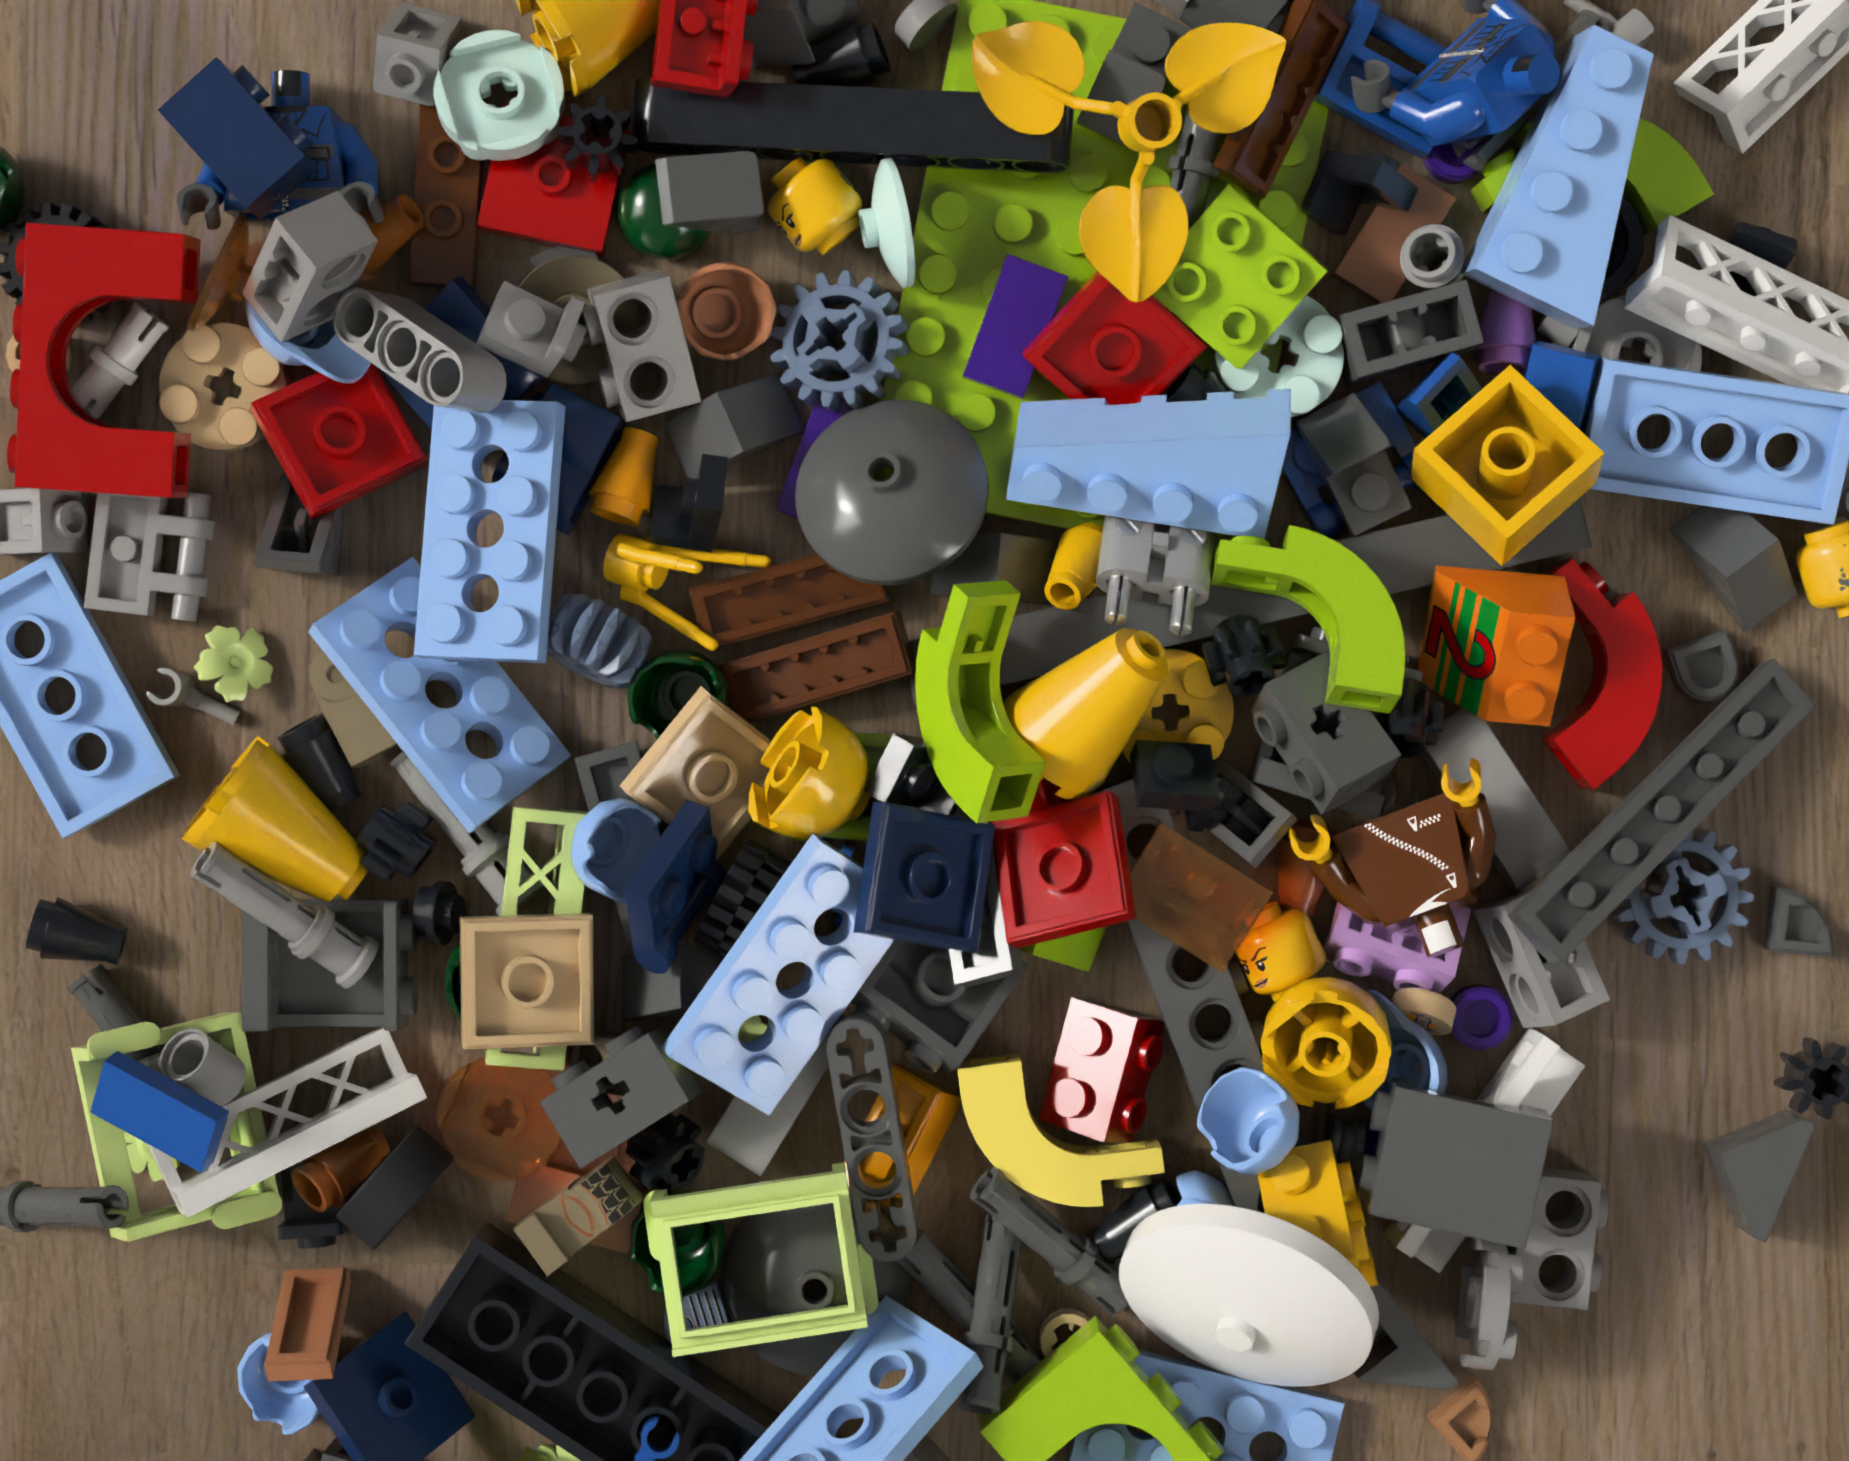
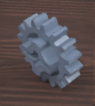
M842 270L837 285H833L831 280L822 272L816 275L817 290L809 293L801 285L795 286L794 292L799 303L794 308L783 304L778 306V312L787 322L785 327L772 328L770 335L777 343L783 345L782 349L770 355L771 362L779 369H787L780 378L783 385L791 391L800 388L798 398L811 407L821 397L822 406L830 413H837L841 399H845L853 409L863 406L862 394L868 391L880 400L886 395L879 382L885 376L900 380L902 373L892 364L894 357H903L910 354V348L903 341L896 338L897 335L909 329L908 322L901 315H891L899 306L898 302L889 292L879 296L881 287L870 277L865 278L858 287L857 279L847 270ZM851 303L845 310L828 308L835 304ZM807 328L805 342L802 344L803 335ZM843 333L842 336L846 345L843 349L836 351L837 347L833 339L838 334ZM878 339L876 351L871 359L873 342ZM833 374H845L851 377L841 381H825Z
M1702 829L1693 841V832L1691 831L1653 870L1646 889L1641 891L1642 881L1623 900L1624 906L1617 908L1611 913L1613 920L1619 922L1631 921L1633 924L1624 936L1628 942L1638 944L1648 938L1645 948L1646 955L1659 959L1668 947L1670 961L1677 964H1685L1688 951L1691 949L1698 959L1707 961L1711 959L1709 943L1714 941L1728 948L1734 944L1731 936L1726 931L1730 924L1747 926L1749 921L1736 911L1738 903L1754 901V894L1739 890L1738 882L1744 880L1751 873L1747 867L1731 866L1729 864L1738 851L1734 845L1723 844L1713 849L1717 833ZM1681 851H1689L1699 855L1712 868L1708 870L1700 869L1698 871L1691 869L1688 859L1682 857ZM1677 882L1689 884L1691 892L1682 896L1684 906L1671 903L1670 896L1675 895L1679 891ZM1720 897L1718 907L1713 917L1709 919L1708 915L1716 898ZM1653 918H1670L1674 929L1679 930L1680 936H1670L1662 933L1649 920Z

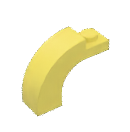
M1019 1053L965 1059L957 1068L963 1110L975 1141L996 1169L999 1168L1008 1180L1023 1190L1058 1204L1077 1207L1104 1206L1101 1181L1112 1179L1113 1187L1132 1188L1150 1184V1175L1165 1173L1162 1147L1157 1137L1132 1140L1130 1143H1107L1085 1146L1067 1143L1049 1134L1035 1120L1027 1105Z

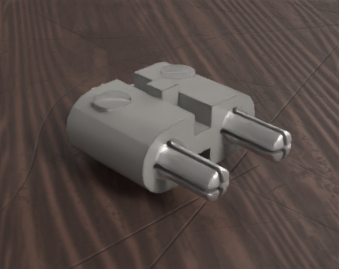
M1105 515L1096 575L1097 586L1107 593L1104 620L1113 625L1117 597H1119L1116 626L1126 623L1129 599L1141 600L1143 592L1158 594L1157 603L1172 605L1169 630L1175 635H1178L1180 629L1182 607H1184L1181 636L1190 634L1195 606L1204 604L1209 598L1216 533Z

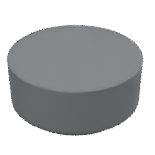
M914 0L898 18L895 24V35L910 51L920 50L932 42L949 25L956 14L957 5L952 0Z

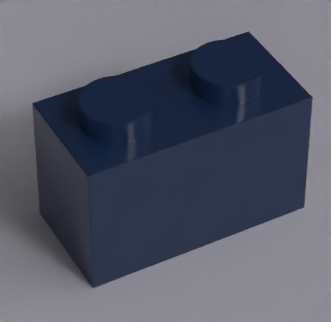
M216 57L165 102L158 111L245 209L259 219H262L319 168L305 153L313 145V142L287 114L277 121L261 103L270 94L244 65H241L233 72Z

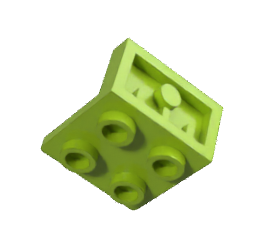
M1228 184L1188 230L1187 241L1178 264L1167 281L1152 295L1235 368L1240 369L1246 365L1325 275L1328 268L1235 186Z

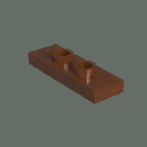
M1324 0L1293 1L1278 32V35L1285 38L1286 48L1278 66L1271 97L1264 111L1251 125L1227 135L1212 166L1249 195L1265 199L1350 27V23Z
M487 98L482 99L486 104H488ZM420 104L414 201L419 206L425 223L424 227L416 231L411 237L409 283L419 286L445 287L452 279L463 276L470 286L476 289L479 246L477 221L481 208L484 160L469 158L462 152L460 145L447 135L440 123L435 104L433 106Z
M817 554L688 588L699 628L718 641V647L890 602L886 585L867 584L846 577L832 569Z
M894 611L718 665L726 677L731 709L749 723L916 673V663L901 611Z

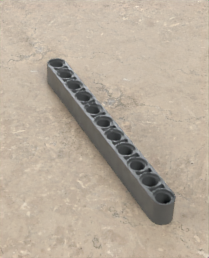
M1581 498L1575 501L1503 566L1496 562L1449 515L1337 541L1356 554L1370 567L1385 586L1389 595L1432 585L1436 565L1497 570L1592 547ZM1210 585L1208 600L1194 608L1192 631L1186 636H1181L1184 607H1182L1180 629L1178 635H1175L1169 630L1172 605L1157 603L1158 594L1143 592L1141 600L1129 599L1126 623L1116 626L1119 597H1117L1113 625L1104 620L1107 595L1082 600L1076 608L1071 610L1052 607L1017 615L1013 618L1001 658L1000 686L1040 677L1122 628L1149 632L1160 641L1163 647L1210 637L1214 628L1219 623L1234 616H1253L1262 625L1309 614V612L1299 604L1284 597ZM920 638L909 641L915 663ZM915 674L907 676L913 703L916 706Z

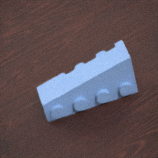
M1592 25L1574 36L1560 65L1561 76L1554 90L1546 94L1460 274L1573 329L1595 325L1653 53L1596 25Z
M1291 389L1267 390V397L1235 399L1234 392L1207 393V400L1167 402V395L1141 396V401L1135 404L1109 405L1106 398L1021 402L1006 500L1234 536H1254L1265 539L1290 438Z

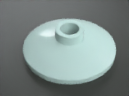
M885 158L880 160L875 175L871 208L861 209L858 212L860 233L864 247L866 249L878 247L892 276L902 288H909L915 282V252L910 215L896 164L892 158Z

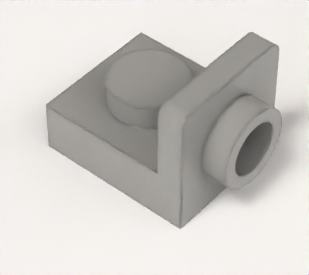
M399 2L377 33L373 79L374 91L398 99L433 106L435 104L434 81L438 70L441 73V68L448 59L450 51L460 40L462 17Z
M504 281L497 292L476 344L548 378L561 358L572 362L580 348L587 330L586 326L578 323L585 301L573 295L563 309Z
M39 488L0 490V555L81 553L87 551L88 536L85 492Z

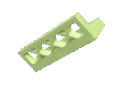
M513 806L501 916L517 915L518 897L539 880L550 892L548 914H577L582 912L584 884L574 870L571 860V849L575 827L588 812L562 808L557 811ZM526 822L558 825L555 854L540 868L523 849ZM523 859L533 873L520 883ZM553 869L552 881L550 882L545 875ZM567 1046L533 1047V1053L504 1051L501 1048L486 1049L485 1063L486 1065L564 1071Z

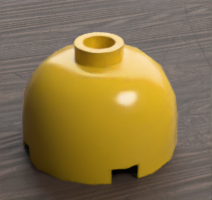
M811 707L812 716L802 710L798 711L779 729L760 761V764L770 768L764 786L761 787L752 782L749 792L748 812L754 822L775 833L800 840H808L812 834L823 838L840 829L848 820H856L865 810L870 795L864 792L869 779V764L866 750L851 728L818 707Z
M1330 976L1307 979L1285 990L1272 1005L1266 1016L1260 1043L1264 1072L1284 1086L1297 1104L1312 1108L1314 1101L1320 1103L1335 1102V1109L1349 1108L1370 1098L1386 1079L1392 1052V1042L1386 1013L1373 995L1351 981Z

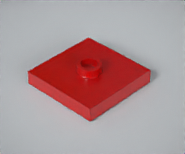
M504 102L503 107L510 105V103ZM562 115L560 127L567 126L573 128L574 121L572 116ZM628 128L622 132V134L631 135ZM593 132L586 134L587 146L593 142H598L603 148L609 146V134L602 138L597 137ZM556 137L552 142L543 145L540 149L527 156L513 160H491L477 227L480 231L554 247L561 246L596 253L597 256L604 257L622 177L611 169L606 172H600L597 182L591 183L589 170L580 164L568 170L565 167L564 157L569 150L574 148V145H564L558 142ZM622 152L621 157L625 165L627 153Z
M1096 271L1022 351V354L1026 360L1070 399L1106 398L1109 405L1138 403L1141 401V396L1162 395L1207 348V345L1153 295L1142 302H1131Z
M372 363L363 377L354 383L337 382L317 372L251 402V413L312 520L427 465L428 458L376 366Z
M1111 790L1030 811L1028 817L991 822L992 825H995L993 840L1007 944L1017 949L1136 919L1119 798Z

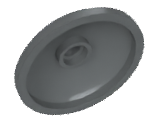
M879 401L861 406L844 414L829 425L814 441L802 462L797 478L795 492L797 516L805 537L816 554L840 574L867 584H906L939 572L958 558L976 536L986 513L989 480L986 465L976 441L969 431L950 414L932 405L918 401ZM888 467L894 469L893 475L888 480L883 482L873 480L875 473L881 468Z
M849 1190L857 1244H861L857 1230L851 1190ZM865 1198L867 1204L871 1203L870 1200ZM833 1203L749 1215L744 1218L728 1245L722 1269L723 1299L731 1322L848 1305ZM881 1210L879 1227L872 1230V1232L883 1233L886 1242H896L899 1231L891 1219ZM872 1258L878 1304L887 1295L907 1308L911 1293V1274L896 1261L884 1262ZM810 1279H819L825 1283L827 1293L819 1299H812L804 1293V1283ZM856 1329L755 1344L748 1347L765 1361L783 1370L803 1375H816Z

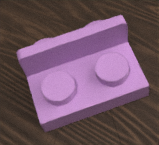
M1339 902L1336 905L1330 931L1321 942L1326 954V960L1333 962V966L1345 974L1358 977L1370 975L1393 983L1394 988L1398 991L1403 988H1419L1438 994L1455 978L1462 950L1461 946L1448 953L1428 958L1415 925L1401 931L1392 932L1386 929L1382 923L1377 925L1366 924ZM1467 907L1452 911L1463 942L1471 909Z

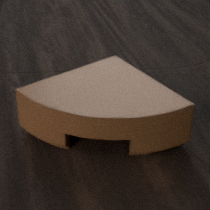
M1473 1374L1426 1415L1465 1461H1479L1487 1449L1491 1429L1490 1399L1482 1384Z

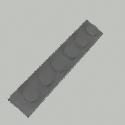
M1775 659L1762 662L1507 916L1549 964L1562 963L1815 707L1813 702Z

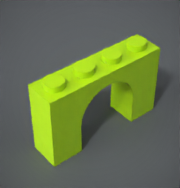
M1096 1315L1001 1395V1408L998 1414H979L980 1433L1005 1461H1047L1081 1432L1103 1424H1125L1146 1431L1167 1449L1173 1461H1221L1218 1457L1225 1452L1216 1437L1201 1421H1198L1191 1427L1176 1408L1183 1402L1168 1381L1158 1372L1149 1378L1135 1362L1134 1359L1141 1353L1123 1329L1115 1324L1108 1330Z

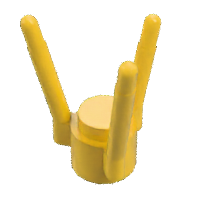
M619 533L615 536L605 555L603 573L604 578L608 582L621 586L620 599L641 606L710 651H715L718 648V641L647 594L648 589L658 590L665 582L669 569L699 574L703 566L698 561L759 568L770 567L772 562L768 556L749 554L748 552L713 548V552L710 553L651 543L648 536L644 539L625 533Z

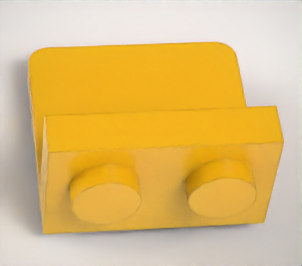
M1331 1140L1293 1147L1278 1166L1258 1174L1265 1214L1294 1224L1325 1241L1356 1267L1370 1287L1378 1286L1374 1261L1364 1230L1366 1227L1360 1195L1356 1192L1350 1161L1337 1162Z

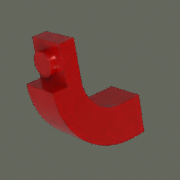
M1571 558L1558 561L1543 575L1565 576L1576 617L1575 622L1584 632L1591 648L1593 659L1592 679L1580 705L1540 739L1579 788L1595 790L1631 758L1646 737L1659 704L1662 688V660L1658 638L1652 621L1634 592L1618 594L1608 602L1603 595L1609 591V588L1600 574L1587 562L1584 561L1578 565Z

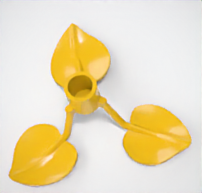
M1026 21L998 30L979 33L972 42L971 55L974 78L987 107L1001 123L1018 133L1045 135L1052 132L1062 119L1065 105L1075 110L1113 115L1118 118L1117 127L1121 140L1128 148L1139 152V159L1130 179V189L1113 185L1105 187L1094 194L1082 211L1079 221V239L1083 253L1092 267L1129 301L1138 303L1154 294L1170 277L1183 253L1189 229L1186 206L1175 189L1167 185H1154L1143 189V180L1149 165L1155 160V150L1169 145L1178 136L1182 127V114L1180 110L1186 103L1192 121L1208 132L1229 134L1238 132L1251 125L1264 111L1271 97L1278 66L1286 48V40L1272 31L1250 24L1212 23L1197 27L1181 36L1171 47L1165 59L1164 68L1166 76L1180 93L1173 98L1158 92L1147 93L1129 102L1127 105L1120 101L1107 102L1080 98L1071 94L1083 80L1085 73L1084 57L1077 41L1069 32L1048 22Z

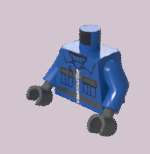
M1460 0L1465 12L1481 14L1488 11L1487 18H1478L1401 92L1393 89L1391 86L1390 67L1387 63L1375 59L1367 60L1364 63L1366 80L1356 76L1351 77L1353 99L1357 108L1362 112L1375 113L1386 108L1390 109V118L1423 135L1430 146L1500 133L1509 128L1543 94L1551 92L1558 84L1561 76V67L1553 56L1555 52L1553 37L1540 19L1517 0Z
M297 70L271 72L272 106L264 107L277 121L287 114L313 142V145L305 153L319 168L262 219H259L245 209L205 163L195 183L184 187L177 195V205L182 225L187 226L193 214L205 212L207 228L210 230L218 229L221 225L219 205L223 202L224 211L239 221H274L280 215L336 191L340 192L355 212L359 213L363 210H370L375 223H380L384 220V213L377 198V159L355 125L342 121L341 117L331 107L310 106V74Z

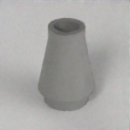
M1440 224L1424 225L1414 230L1406 238L1400 251V266L1404 275L1413 284L1435 289L1463 280L1464 275L1460 274L1464 262V246L1458 234L1451 228ZM1443 261L1442 266L1433 271L1435 265Z

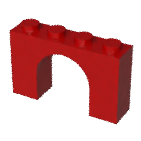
M26 223L25 238H20L18 241L15 257L17 273L20 277L24 278L22 304L16 305L13 314V335L15 341L21 343L20 368L13 371L10 380L11 404L14 408H18L17 434L11 435L7 447V465L9 471L15 473L14 487L188 498L191 433L124 429L110 426L96 419L82 407L70 387L66 370V356L71 337L80 322L92 311L107 303L120 300H142L198 304L201 239L179 233Z

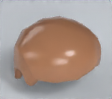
M718 262L704 266L683 282L678 289V296L675 298L686 343L700 356L720 360L738 359L765 343L771 335L777 307L769 284L750 267L733 262Z

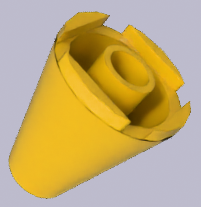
M516 0L521 16L531 11L533 12L532 20L536 32L529 35L533 44L538 49H540V44L551 53L560 68L564 91L567 92L572 89V96L577 97L592 88L657 32L660 0Z
M1122 628L1012 692L1003 701L1007 717L1014 730L1033 750L1046 760L1040 781L1045 778L1061 787L1054 795L1064 799H1079L1090 795L1103 784L1166 678L1168 664L1165 659L1164 647L1149 632Z
M257 736L232 765V770L222 783L217 785L185 829L181 839L190 844L191 847L202 852L206 848L209 849L213 842H217L236 858L253 867L272 881L323 902L329 903L336 895L347 900L368 872V869L360 864L366 851L270 743Z

